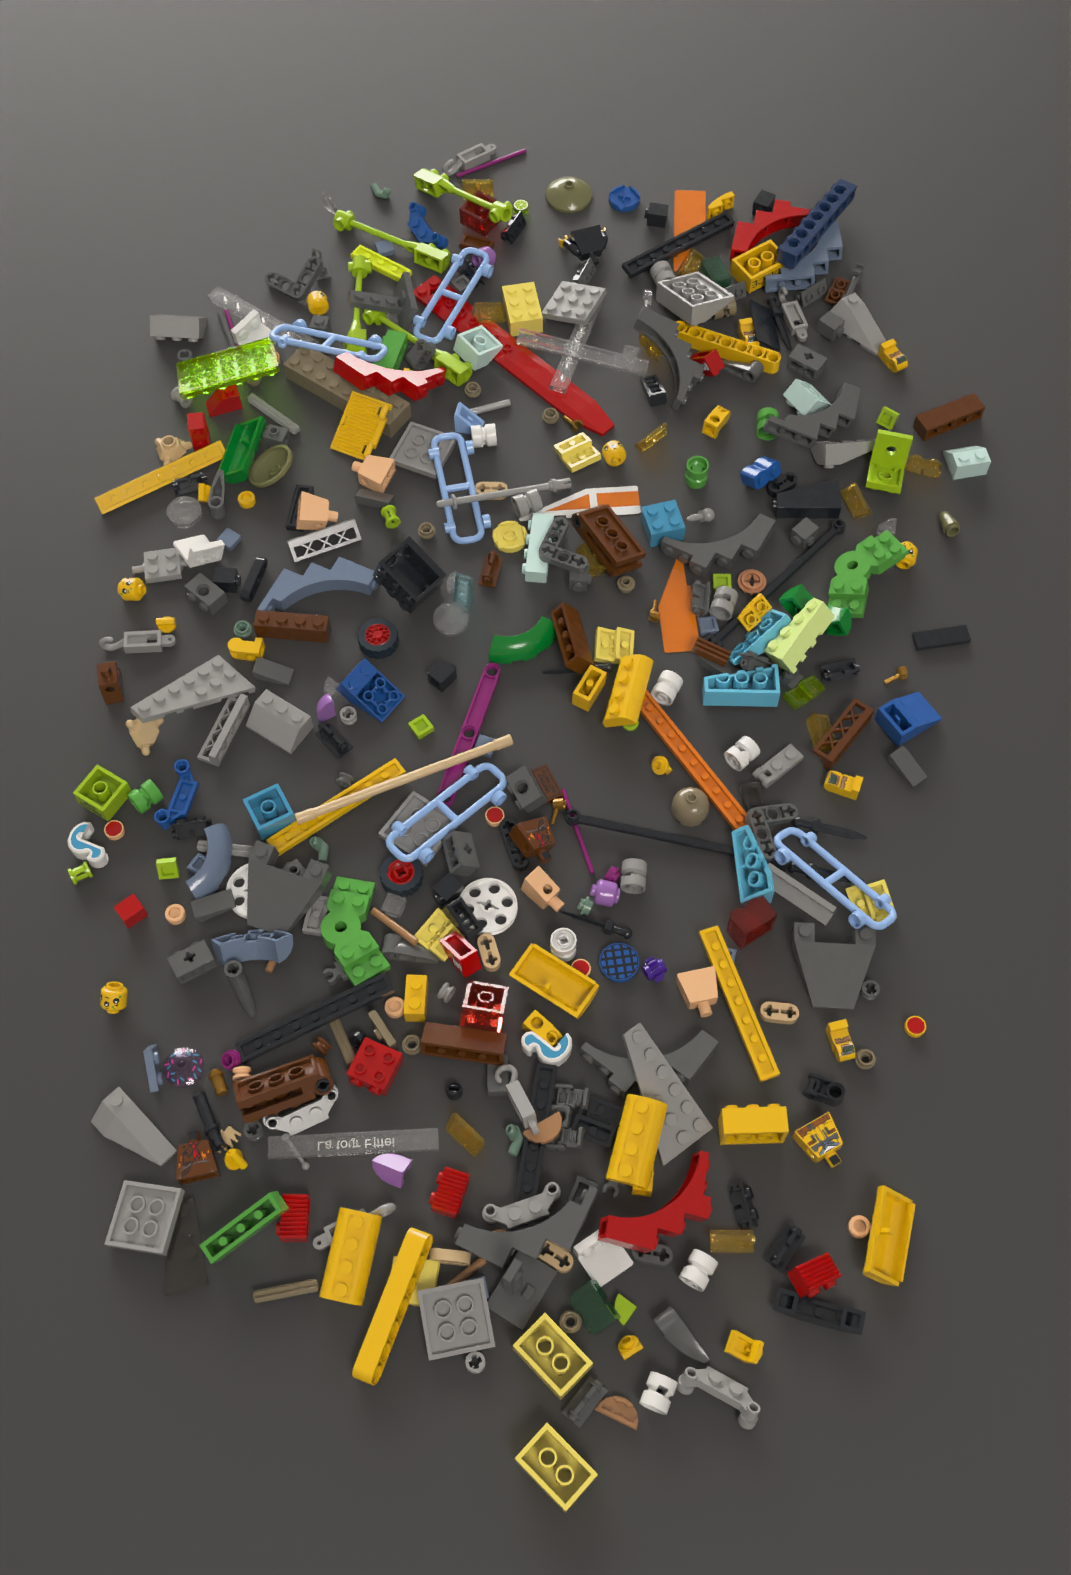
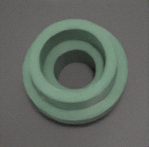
M238 621L234 626V634L239 638H246L252 633V627L247 621Z
M586 896L585 899H580L577 906L580 915L589 914L593 905L590 897Z

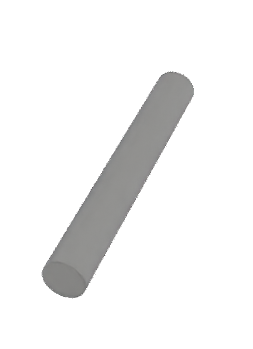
M507 399L470 410L475 414H480L511 406V403Z

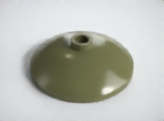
M565 176L552 181L548 185L545 197L547 203L553 209L564 213H574L585 209L590 204L592 190L584 180L573 176Z
M280 444L272 446L260 454L250 468L248 476L250 483L255 487L263 488L279 482L291 467L293 460L291 449L286 445Z

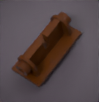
M492 550L485 556L478 585L496 588L503 558L499 557L497 551Z

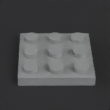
M562 281L543 309L542 317L544 319L586 326L607 294L606 288Z
M411 421L389 458L395 460L396 466L436 479L437 473L434 459H429L428 449H431L432 439L444 432ZM455 439L438 442L442 468L457 443Z
M413 791L378 833L379 837L386 841L387 836L392 832L391 826L396 821L404 823L431 801ZM436 807L407 829L403 836H398L394 840V845L400 851L411 854L448 825L451 820ZM442 840L430 848L435 854L443 846ZM420 861V863H421L423 866H425V867L427 866L428 863L423 864V863Z
M124 1180L104 1245L166 1256L185 1190Z
M483 1277L417 1291L429 1361L495 1347Z

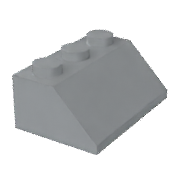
M150 315V336H155L156 340H166V337H172L173 341H182V338H188L189 342H198V339L204 337L207 317Z
M266 689L254 702L246 727L287 753L292 754L313 729V723L310 715Z

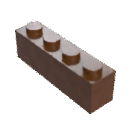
M975 393L964 395L960 399L949 401L945 405L919 413L915 418L913 428L921 439L926 441L981 419L985 406Z
M562 602L550 614L565 666L582 674L594 662L578 610Z
M256 610L253 624L256 636L263 638L329 643L331 632L329 616Z
M425 1022L421 1039V1054L501 1066L504 1062L507 1046V1033Z

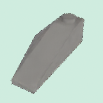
M856 293L841 298L831 309V312L845 320L843 333L847 335L848 339L856 340L862 348L877 356L880 345L886 342L865 303Z
M876 439L856 440V442L841 440L840 442L817 441L810 449L817 464L824 465V468H834V465H841L872 451Z
M117 1087L101 1102L91 1120V1123L105 1138L120 1144L122 1147L139 1154L161 1167L177 1153V1150L120 1087Z

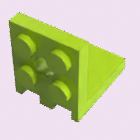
M878 429L865 487L872 490L900 494L904 468L913 436ZM892 446L895 447L896 450L890 452L887 450V448Z

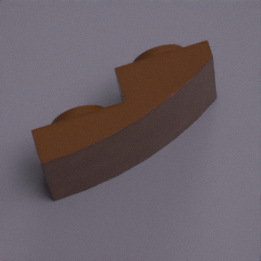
M835 277L824 302L836 305L846 294L851 281Z

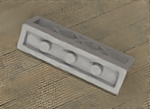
M349 519L287 540L286 543L288 548H290L294 562L362 539L355 519ZM353 528L356 537L352 539L344 537L346 530ZM335 534L340 537L337 544L332 545L327 542L330 535ZM314 540L323 542L320 550L316 551L310 548ZM301 545L307 548L304 555L296 556L294 547Z
M240 694L238 698L228 697L197 756L198 760L219 767L250 707L247 695ZM231 703H235L232 711L230 712L229 707ZM227 719L226 722H225V724H224V726H223V728H222L221 722H222L223 720ZM219 734L217 740L214 743V736ZM211 750L208 755L209 757L204 756L206 751Z
M769 863L768 866L773 877L774 892L826 926L837 911V907Z

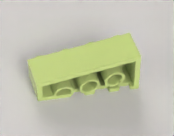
M813 598L780 631L779 635L768 643L763 651L774 664H778V667L794 674L797 671L796 665L799 661L803 662L807 657L805 655L806 651L814 647L817 643L816 637L824 633L834 619V614L823 601Z

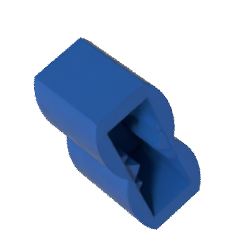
M766 456L760 457L753 465L746 466L740 472L742 484L754 489H760L768 481L776 479L781 474V467L779 461Z

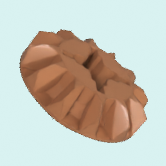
M748 569L739 575L737 583L739 589H742L744 593L747 592L751 595L754 593L759 594L765 589L766 578L760 571ZM751 578H752L753 583H754L753 586H751L750 583H749L750 580H751Z

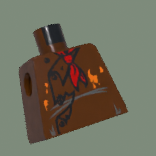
M110 661L97 664L98 685L105 704L125 702L122 674L117 663ZM109 687H113L115 689L113 691H110Z
M546 816L518 823L510 831L509 836L525 858L537 856L541 864H545L552 859L549 851L555 845V839Z
M200 1131L188 1132V1143L179 1145L177 1150L176 1180L178 1183L184 1185L221 1177L209 1140H201Z

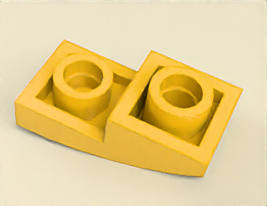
M732 191L718 197L708 206L707 220L721 214L724 210L733 208L735 195Z
M759 593L742 610L737 619L746 631L749 632L762 621L761 617L772 606L763 594Z

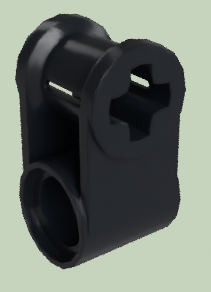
M808 1074L809 1081L806 1089L802 1092L804 1097L833 1107L842 1103L845 1096V1088L842 1084L826 1079L818 1074ZM836 1091L840 1097L834 1098L829 1092Z

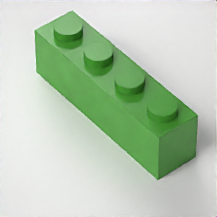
M388 329L386 336L382 338V344L387 346L388 353L383 359L372 364L399 370L408 347L407 333Z
M278 1191L270 1192L199 1246L211 1264L219 1262L289 1210V1207Z

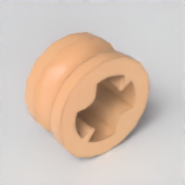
M239 1066L233 1068L232 1072L235 1074L233 1081L236 1082L250 1077L251 1067Z

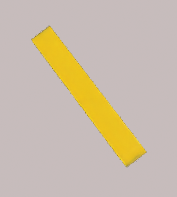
M676 321L679 323L677 338L691 344L693 349L699 351L717 349L720 357L723 359L749 364L753 360H757L764 366L763 372L775 374L779 370L781 355L776 351L699 326H691L684 321Z
M412 1227L407 1231L353 1367V1378L372 1386L378 1383L432 1246V1234Z

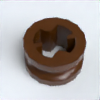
M318 1036L316 1038L317 1042H313L311 1045L321 1055L326 1056L327 1050H331L332 1047L327 1041Z

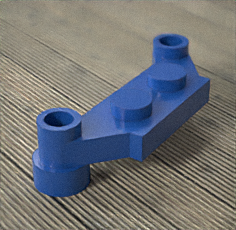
M411 202L409 204L410 217L407 225L419 242L425 244L433 243L441 250L446 248L448 239L437 232H433L424 220L427 212L426 208L421 204Z
M180 759L174 764V769L180 776L168 809H159L154 814L156 823L162 829H169L170 825L175 823L176 820L187 818L199 788V783L194 781L190 772V764L185 759Z

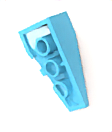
M770 609L761 617L762 621L755 626L756 628L752 632H747L745 635L746 640L737 644L732 650L728 663L733 665L740 664L743 657L738 655V653L746 654L747 651L755 652L758 655L764 653L763 650L767 647L768 643L774 640L780 631L792 621L788 614Z
M745 825L732 831L740 902L757 909L772 902L774 884L772 872L749 825Z

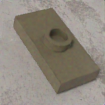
M376 1010L369 1012L368 1016L375 1027L373 1032L377 1039H382L387 1047L397 1050L395 1039Z

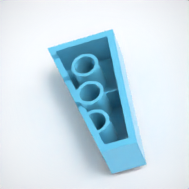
M778 664L764 669L763 666L757 667L755 670L747 672L740 670L736 674L729 675L728 673L704 677L702 699L705 706L778 707L780 697Z

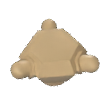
M171 435L155 439L156 450L160 460L164 462L163 466L182 458L187 452L186 450L193 447L191 442H185Z
M138 718L126 721V726L129 728L132 739L136 746L140 747L144 756L150 754V748L155 743L159 734V726L164 722L163 718L142 723Z

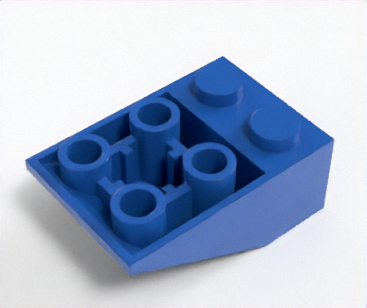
M365 658L335 688L349 702L381 723L405 697L401 691Z
M920 692L893 699L878 708L874 720L899 747L940 722L942 717Z

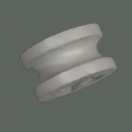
M346 706L341 709L340 718L342 723L352 725L357 721V713L353 707ZM347 713H351L350 718H346Z
M446 982L440 989L437 998H443L444 1002L448 1003L453 997L456 987H450V984Z
M477 1351L469 1353L465 1360L467 1370L473 1374L482 1372L486 1365L483 1354ZM477 1356V1360L479 1358L482 1360L477 1369H474V1366L471 1368L469 1365L472 1362V1357Z

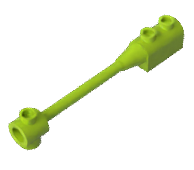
M423 168L413 175L418 190L436 198L443 193L458 195L489 209V217L494 223L500 220L507 222L512 217L513 207L509 201L505 203L495 201L493 204L456 188L449 182V177L445 173L439 175L436 169L430 171Z
M338 210L335 213L333 225L336 230L343 231L346 229L350 231L354 227L402 246L414 255V263L442 274L451 262V254L448 249L440 250L433 243L425 244L423 242L404 241L355 221V216L350 210L346 212Z
M357 255L353 257L352 262H348V271L356 278L355 291L362 292V279L367 277L368 274H372V262L363 255ZM354 307L353 321L347 336L368 341L366 329H361V308ZM343 343V346L346 347L343 350L357 353L364 351L367 354V347Z
M364 310L362 317L367 325L374 323L379 326L383 323L394 331L407 333L408 340L413 344L419 340L386 318V312ZM436 349V353L432 357L435 361L434 369L439 367L445 368V378L458 387L470 379L473 372L470 362L466 361L463 363L456 353L451 355L447 351Z

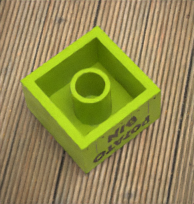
M97 764L73 792V795L78 804L109 822L128 799L127 794L132 790L128 782Z

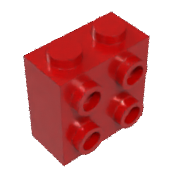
M365 1037L346 1073L349 1083L358 1088L361 1086L368 1088V1091L373 1095L379 1096L381 1094L386 1096L404 1061L403 1053Z

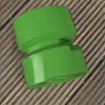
M771 407L762 408L757 412L756 435L762 440L769 441L777 437L763 431L764 424L770 416L779 418V412Z
M693 456L687 461L685 483L690 488L700 489L706 485L709 462L706 458Z
M150 779L140 785V789L135 788L127 794L128 799L140 814L148 811L151 808V804L156 805L164 799L160 790Z

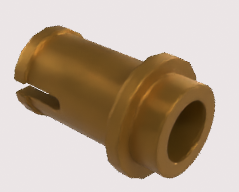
M220 1068L211 1070L208 1073V1080L212 1082L216 1097L226 1095L229 1090L223 1077L224 1072Z

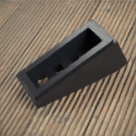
M654 374L640 378L650 406L666 404V392L657 375Z
M459 897L442 909L445 916L467 940L483 930V927L462 897ZM463 914L464 917L459 919L458 916ZM468 920L469 923L464 926L462 922ZM473 925L475 929L468 932L467 928Z

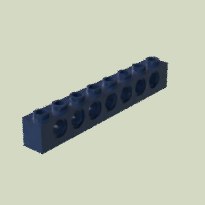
M841 178L836 184L834 183L830 191L824 194L823 199L817 202L815 208L809 211L808 216L802 219L800 225L794 228L790 236L786 237L785 242L779 245L776 254H778L776 262L794 269L853 201L857 185Z

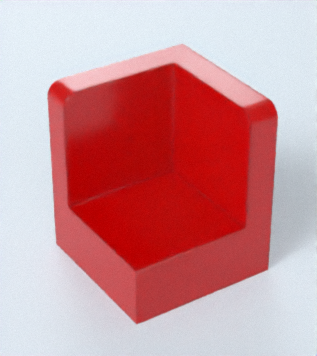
M134 893L114 906L115 911L128 929L148 916L145 908Z

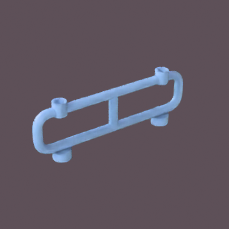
M467 247L459 255L453 254L451 258L453 265L422 315H415L413 319V324L415 325L413 334L416 338L424 339L427 343L433 342L434 344L441 342L443 338L449 340L454 338L456 328L451 325L480 277L490 278L492 276L494 267L489 264L490 259L486 252L477 248ZM474 254L483 258V262L462 295L446 290L459 266H462L466 255ZM441 295L458 301L436 337L432 338L420 333V329L425 326L426 319Z
M297 319L293 325H278L269 334L270 339L277 342L280 348L291 345L333 355L348 352L366 362L380 361L388 353L387 346L382 344V339L378 335H372L367 341L307 328V324L303 319ZM282 331H291L327 340L320 345L291 339L286 334L282 336L277 335ZM335 341L380 350V352L376 355H367L364 351L357 353L330 346Z
M456 432L436 435L431 441V449H428L429 459H434L442 500L449 499V492L467 489L470 495H476L468 455L474 454L472 440L464 441L463 437ZM455 439L458 441L467 482L446 486L438 442ZM478 501L471 502L478 533L474 536L459 537L456 532L451 506L444 507L447 523H444L445 533H450V537L455 543L469 544L478 542L483 538L485 529L491 528L489 514L481 516Z
M481 763L476 767H473L471 764L468 765L463 771L465 774L463 777L404 823L400 821L393 823L391 826L392 832L386 839V847L402 862H412L418 858L423 864L428 863L435 855L430 849L432 846L489 801L496 807L505 801L507 795L503 790L507 785V780L504 773L492 763ZM489 770L499 779V784L459 816L443 803L444 800L470 780H475L480 772ZM436 807L451 820L448 825L411 854H403L394 845V840L398 836H403L407 829Z
M788 827L777 833L774 837V844L778 849L774 853L777 863L785 865L792 861L851 911L852 914L849 915L848 921L852 927L859 929L866 924L872 929L883 930L896 920L897 913L890 904V896L886 893L882 895L877 894L816 843L817 836L815 833L808 832L806 834L795 827ZM789 835L797 836L800 838L803 846H809L837 871L824 879L787 848L781 840ZM845 876L869 896L878 909H884L889 916L881 922L872 920L831 884Z

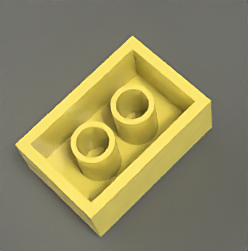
M534 282L502 286V301L510 335L513 337L543 332V317Z
M546 1313L513 1345V1350L560 1400L593 1367V1362Z
M548 1423L539 1430L515 1457V1461L565 1513L598 1476L588 1463Z

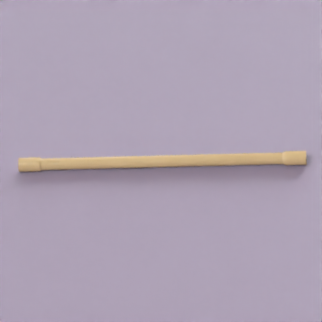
M510 734L479 747L315 808L294 814L296 821L300 825L318 816L492 751L513 745L512 737Z

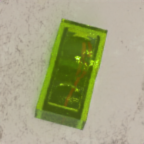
M812 675L802 680L798 687L786 692L783 698L796 710L818 696L826 687Z

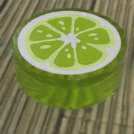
M518 199L513 203V211L516 214L519 211H522V214L528 212L529 203L526 200Z

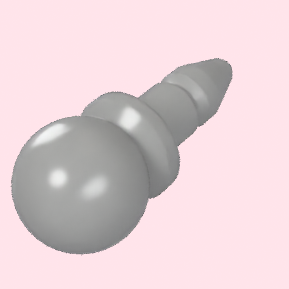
M711 508L699 510L697 514L688 516L686 520L691 522L698 520L699 522H710L714 519L715 513Z

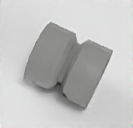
M658 261L650 269V274L656 286L659 281L675 277L667 261Z
M535 488L526 491L524 495L520 493L511 497L512 506L518 518L529 515L530 511L535 513L543 509L541 497Z
M727 586L718 587L709 609L710 615L716 616L718 620H730L738 599L737 591Z
M635 858L622 861L621 891L629 894L645 892L647 863Z

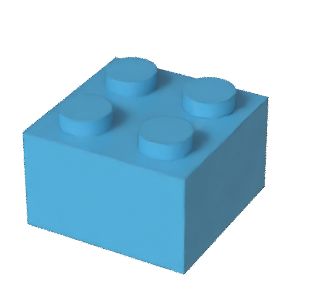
M676 500L641 507L640 520L650 547L661 545L664 536L678 541L684 540L686 527Z
M278 783L242 799L261 840L276 834L296 821L295 815Z

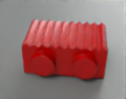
M204 413L187 414V427L194 451L210 445V433Z
M445 1166L444 1171L439 1172L436 1184H439L437 1191L432 1192L429 1204L431 1205L432 1212L457 1219L470 1181V1174Z
M282 1194V1198L289 1207V1210L283 1213L280 1217L281 1221L277 1222L276 1235L279 1236L282 1242H308L311 1201L309 1194Z
M828 1252L796 1266L787 1273L799 1297L802 1298L808 1295L809 1299L821 1293L820 1289L823 1287L827 1291L836 1286L837 1283L835 1281L841 1277L837 1265L834 1264Z

